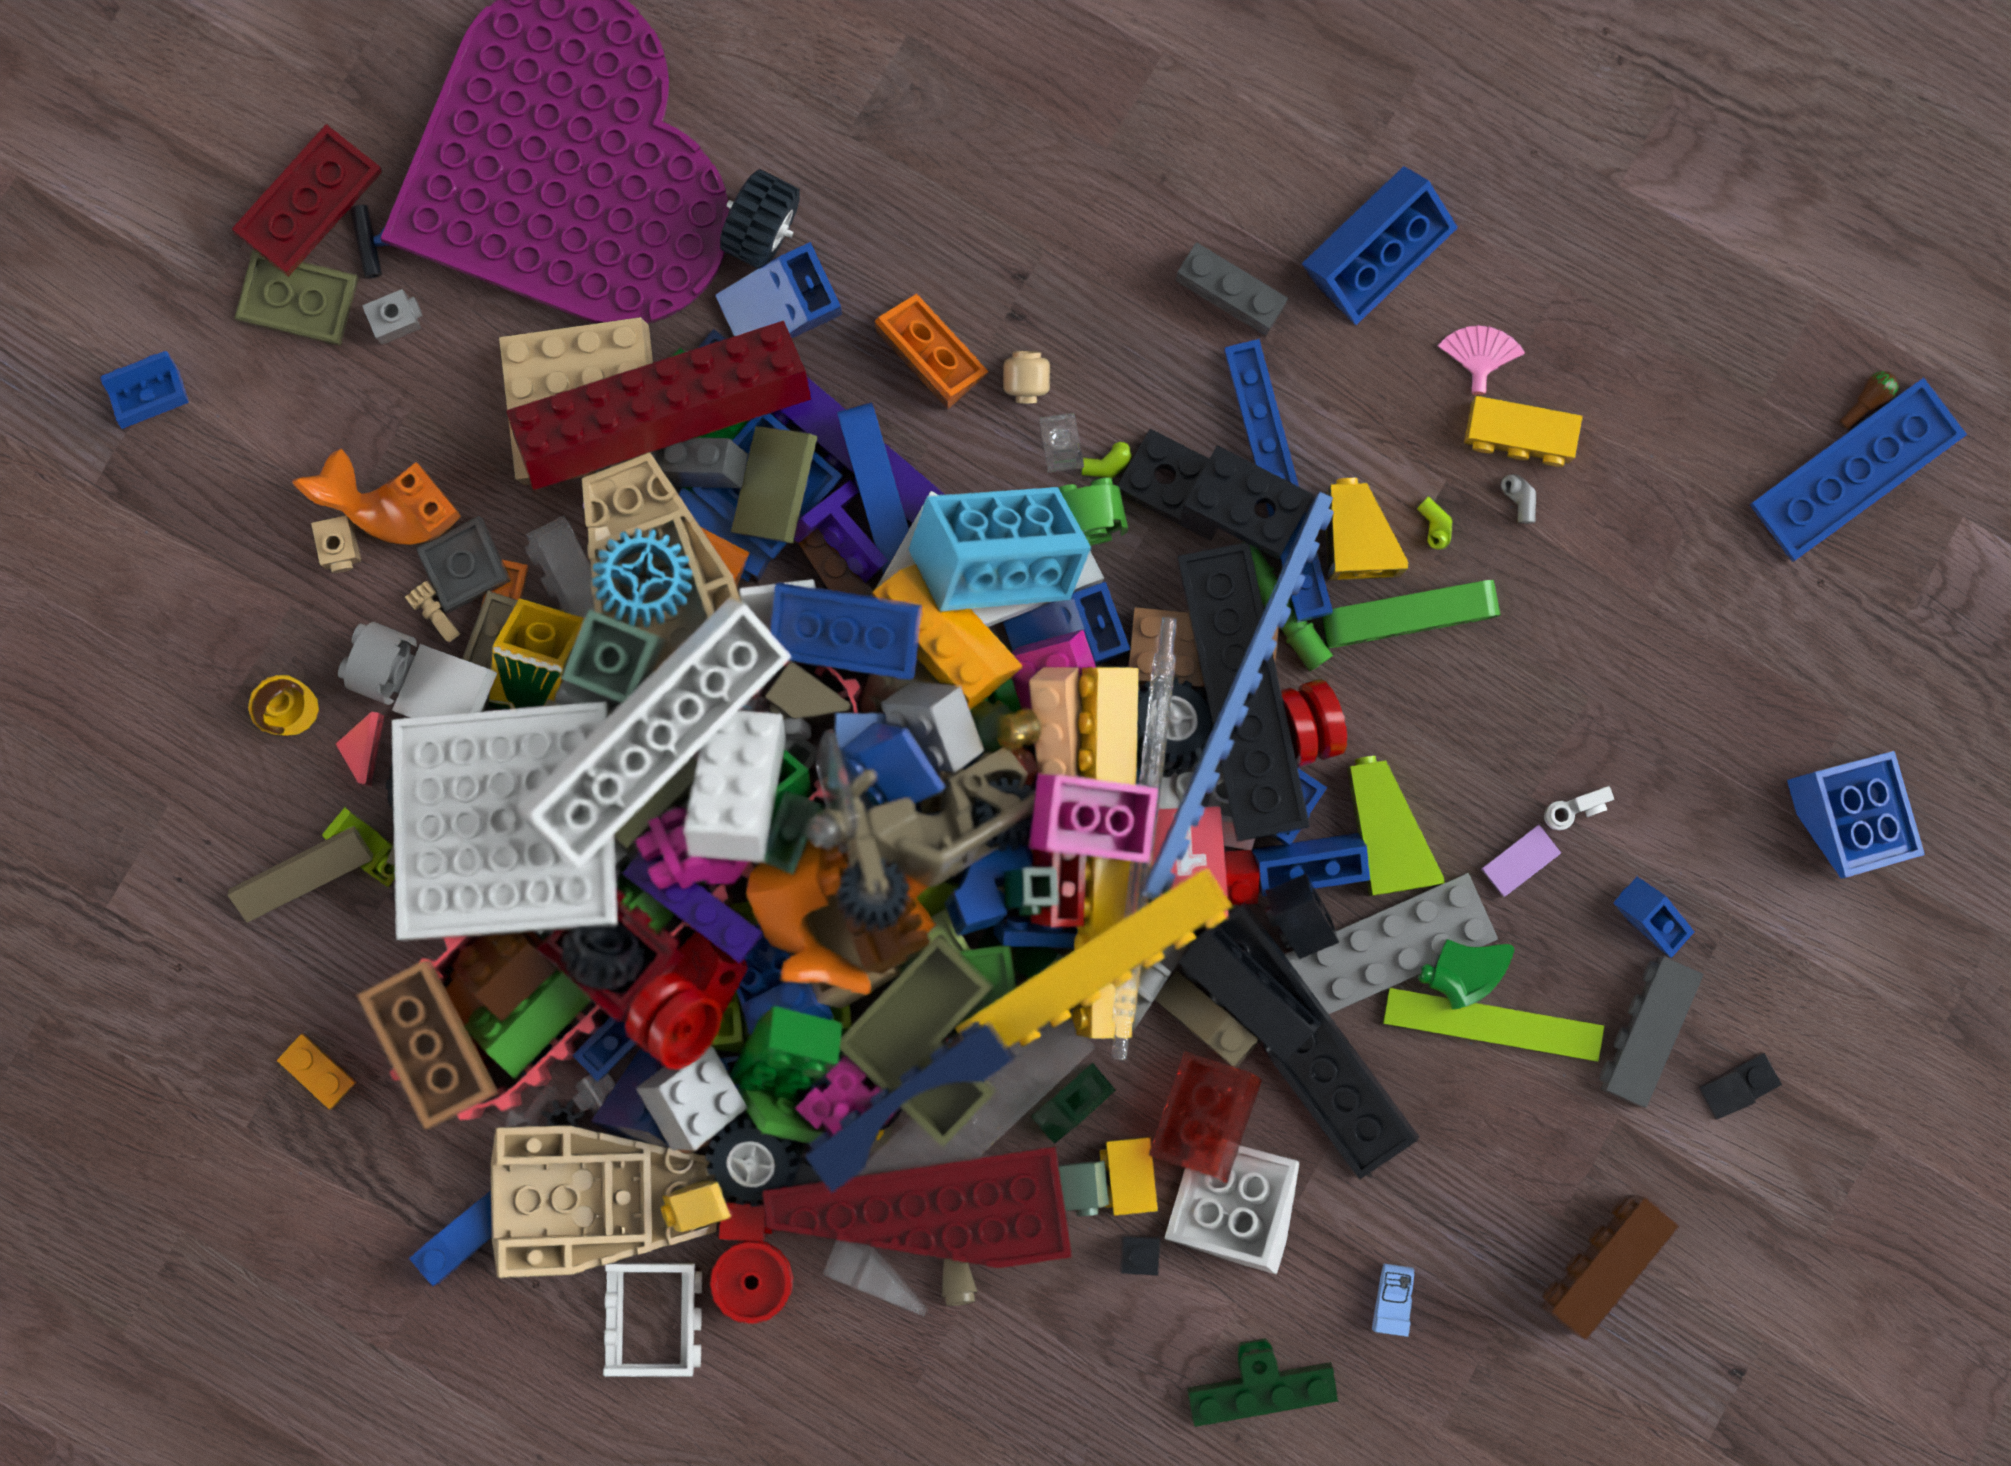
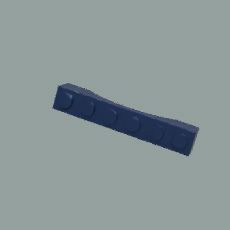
M978 1021L974 1022L960 1033V1036L963 1038L960 1043L953 1048L948 1043L944 1044L929 1055L933 1062L923 1070L918 1065L914 1066L899 1077L903 1084L893 1092L888 1087L884 1088L869 1099L873 1106L861 1114L858 1109L854 1110L839 1121L843 1128L831 1136L826 1131L809 1143L813 1150L805 1157L831 1193L866 1167L870 1149L879 1130L890 1115L904 1102L925 1090L943 1084L984 1082L1015 1059V1055L990 1021L983 1026Z

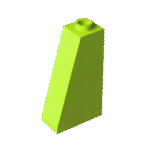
M1376 756L1354 759L1355 766L1347 768L1357 830L1367 846L1370 880L1367 881L1369 897L1444 884L1443 874L1387 761L1377 762Z

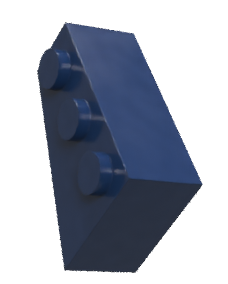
M640 1048L591 1122L613 1136L670 1147L636 1089L665 1065L653 1057L650 1052Z

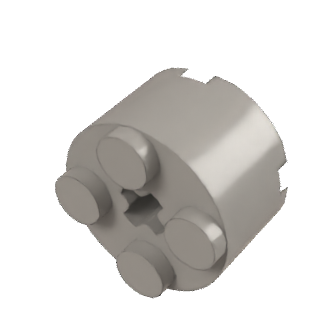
M370 622L367 626L360 623L352 636V643L354 645L349 658L345 657L339 666L338 677L344 679V685L348 690L390 705L394 700L389 697L393 692L400 693L415 656L409 654L410 646L417 647V641L412 636L376 622Z

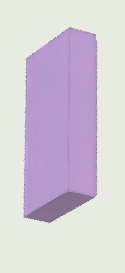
M1537 825L1482 867L1481 870L1500 895L1505 897L1560 855L1561 852L1542 827Z

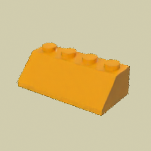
M916 564L900 569L872 592V597L922 605L916 657L940 684L961 686L969 711L1022 669L1023 666L971 609L940 611Z

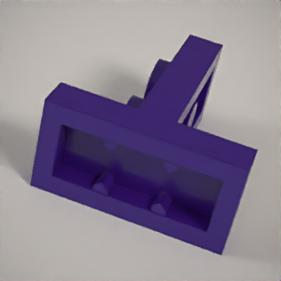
M849 480L799 519L794 539L799 543L818 529L823 534L825 541L831 547H834L844 558L850 570L866 583L880 571L888 560L844 511V508L859 492L857 487Z

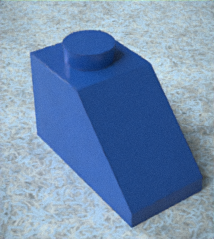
M1638 876L1613 902L1627 921L1669 958H1672L1695 932L1666 895Z

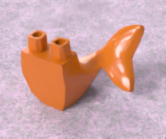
M341 448L334 451L327 458L320 475L300 477L292 482L300 492L314 503L342 511L366 533L389 543L413 545L430 542L447 532L461 517L450 500L417 462L378 489L361 494L357 490L352 463Z
M823 838L791 844L764 858L763 862H760L750 873L747 896L768 942L779 950L796 954L790 957L783 965L782 980L789 982H826L853 992L869 994L871 984L866 973L859 966L822 945L813 934L808 923L807 914L829 905L830 895L837 894L842 877L845 875L843 869L849 867L848 851L844 843L827 847Z

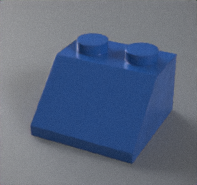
M874 722L841 749L848 759L846 762L848 769L856 778L866 769H871L876 773L875 781L865 791L870 802L876 807L902 798H909L914 804L946 788L906 728Z

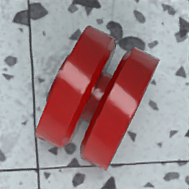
M1317 679L1300 685L1298 691L1291 687L1281 690L1297 768L1314 763L1316 757L1326 760L1344 754L1347 747L1345 718L1340 703L1329 684L1322 679Z
M666 973L648 983L634 999L626 1020L627 1035L646 1052H650L653 1057L668 1069L679 1070L693 1064L713 1044L720 1030L722 1020L721 1007L714 999L702 990H698L679 973Z
M744 1241L736 1243L720 1256L712 1270L710 1287L714 1302L725 1315L737 1322L755 1324L769 1320L782 1310L792 1293L794 1275L791 1263L781 1249L767 1241ZM749 1275L756 1276L759 1281L758 1287L747 1288L745 1284L748 1279L746 1277Z

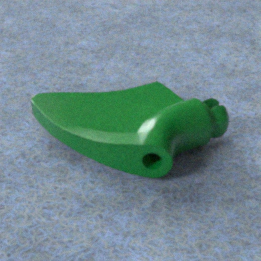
M1446 939L1435 967L1424 964L1420 969L1422 971L1418 979L1423 984H1429V988L1445 994L1449 999L1452 1010L1463 1008L1480 1001L1497 986L1512 960L1514 947L1511 944L1469 947Z

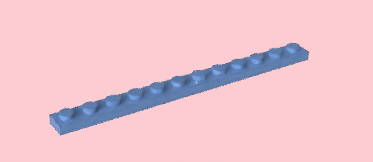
M1319 492L1313 498L1142 889L1141 895L1152 900L1160 897L1161 893L1169 892L1176 874L1171 873L1174 862L1176 859L1182 861L1187 852L1190 841L1185 839L1190 826L1197 827L1205 807L1200 805L1205 792L1211 794L1217 783L1219 774L1214 771L1219 759L1225 761L1233 746L1234 741L1229 739L1234 726L1240 727L1246 716L1248 707L1243 705L1248 692L1251 694L1256 692L1263 674L1258 673V669L1262 660L1269 661L1277 644V641L1272 639L1277 627L1282 629L1290 615L1291 608L1286 607L1291 594L1297 596L1305 580V576L1300 574L1305 561L1308 563L1312 562L1320 543L1315 542V538L1319 529L1326 530L1334 511L1329 509L1333 498L1322 492Z

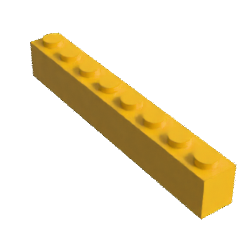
M1201 870L964 1021L955 1029L960 1035L963 1030L976 1021L981 1026L990 1021L1009 1048L1018 1042L1024 1047L1041 1036L1038 1030L1050 1023L1054 1028L1071 1018L1072 1015L1069 1010L1081 1003L1083 1008H1086L1101 999L1103 996L1100 990L1112 983L1116 989L1131 980L1134 976L1130 971L1143 964L1145 969H1148L1164 959L1162 951L1174 944L1176 949H1179L1194 940L1196 937L1193 931L1205 924L1209 930L1227 919L1224 912L1230 909L1232 905L1210 870Z

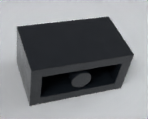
M1307 874L1266 890L1270 903L1269 906L1265 907L1268 919L1273 927L1279 925L1278 932L1286 949L1292 947L1299 959L1339 943L1332 916Z

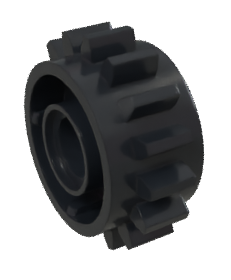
M620 924L596 927L578 926L576 929L572 928L570 930L569 936L564 937L561 961L567 963L566 970L582 984L598 989H614L625 985L629 980L634 981L636 973H641L644 948L638 947L639 939L629 929Z

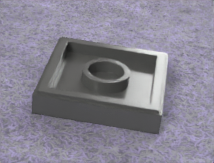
M480 516L416 548L446 613H450L487 594L488 590L493 591L511 581L486 524Z

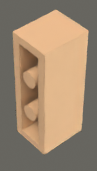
M1043 667L1030 679L1038 774L1080 778V769L1077 764L1078 752L1081 749V733L1078 729V718L1082 711L1078 687V668Z

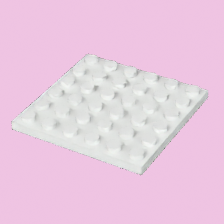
M594 702L392 720L397 940L410 941L577 928L578 926L617 925L614 834L578 868L564 860L516 809L610 716L609 703Z

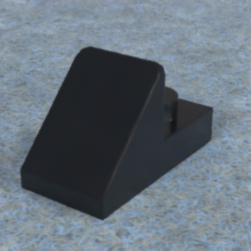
M1760 1053L1698 1088L1715 1118L1720 1119L1756 1103L1755 1099L1781 1086L1782 1083L1765 1053Z

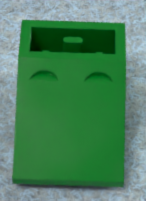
M773 1006L759 1018L729 1075L732 1082L740 1084V1087L744 1090H765L773 1092L778 1098H796L838 1065L842 1023Z

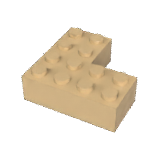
M641 317L499 337L507 410L653 363L649 325ZM509 423L515 480L523 485H531ZM591 471L570 479L587 477L595 474V472Z

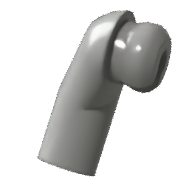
M1506 475L1501 481V489L1518 505L1517 523L1534 524L1536 517L1535 489L1519 475Z

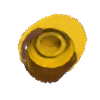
M275 675L267 677L266 680H263L252 691L248 710L252 722L261 731L273 735L288 736L300 734L310 728L317 718L319 707L316 696L300 680L289 675Z

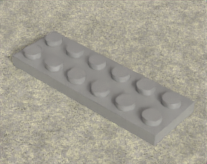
M1466 873L1336 931L1339 943L1302 959L1298 958L1294 950L1284 955L1327 1013L1331 1014L1421 974L1422 970L1420 969L1424 964L1435 967L1446 939L1469 947H1482L1497 940L1498 937L1469 873Z

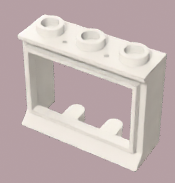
M613 1262L606 1264V1354L604 1376H693L694 1367H701V1345H694V1330H701L702 1309L694 1307L695 1293H702V1271H695V1263ZM624 1272H682L681 1364H622Z

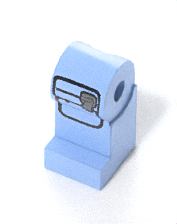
M1383 1264L1372 1330L1375 1332L1408 1337L1414 1268Z

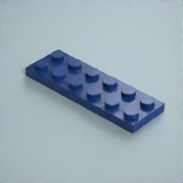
M1922 378L1760 496L1750 506L1790 560L1794 562L1967 434L1925 378Z

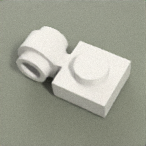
M1610 786L1567 802L1556 801L1551 803L1544 812L1546 824L1551 829L1560 831L1569 828L1573 824L1576 813L1585 811L1586 816L1589 817L1607 810L1605 803L1614 800ZM1557 809L1564 813L1563 822H1559L1555 818V811Z

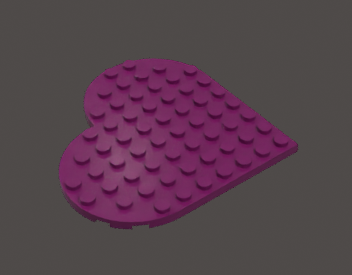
M497 0L489 7L486 6L479 13L460 43L381 235V241L586 321L597 324L641 317L647 324L678 313L690 305L709 286L717 274L726 253L720 250V236L729 213V207L726 206L728 203L726 189L716 166L712 164L707 155L700 149V146L687 134L663 122L669 98V77L665 53L654 29L650 27L634 5L627 0Z

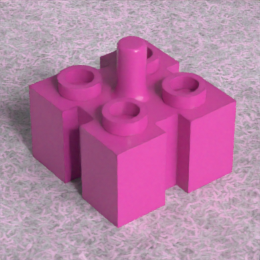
M845 1055L838 1065L825 1076L832 1084L828 1087L823 1083L815 1087L796 1109L816 1129L826 1125L833 1132L832 1135H834L843 1128L839 1121L856 1109L861 1114L873 1106L869 1099L883 1089L876 1086L869 1079L870 1077ZM901 1107L897 1108L890 1115V1117L887 1119L884 1125L889 1122V1120L901 1109Z

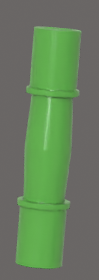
M1250 545L1262 604L1266 607L1278 579L1273 574L1275 570L1273 566L1271 567L1258 548ZM1289 598L1286 607L1291 608V612L1281 630L1288 638L1286 640L1287 644L1289 643L1308 671L1311 672L1330 659L1333 654L1314 629L1312 622L1310 624L1307 621L1297 623L1291 598Z

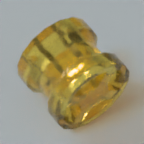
M1029 708L1017 710L1014 715L1010 713L1001 715L995 723L997 738L1003 748L1008 751L1019 749L1022 743L1025 745L1037 743L1041 736L1039 720L1036 714Z

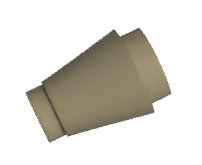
M944 1258L942 1298H945L946 1306L975 1303L974 1294L978 1293L968 1262Z

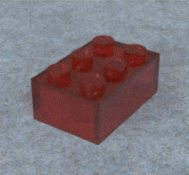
M1184 1051L1148 1155L1161 1162L1227 1184L1262 1079L1251 1072Z

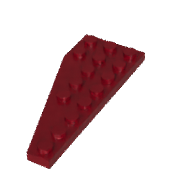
M1056 1146L854 1176L832 1193L823 1181L762 1191L767 1226L770 1229L860 1243L924 1256L946 1258L993 1268H1005L1072 1257Z

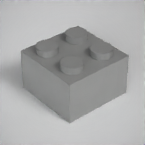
M910 682L881 702L886 715L887 725L906 728L934 771L955 773L984 751L961 686Z
M712 1046L693 1064L679 1070L668 1069L664 1066L636 1088L672 1150L697 1149L747 1109L746 1104Z

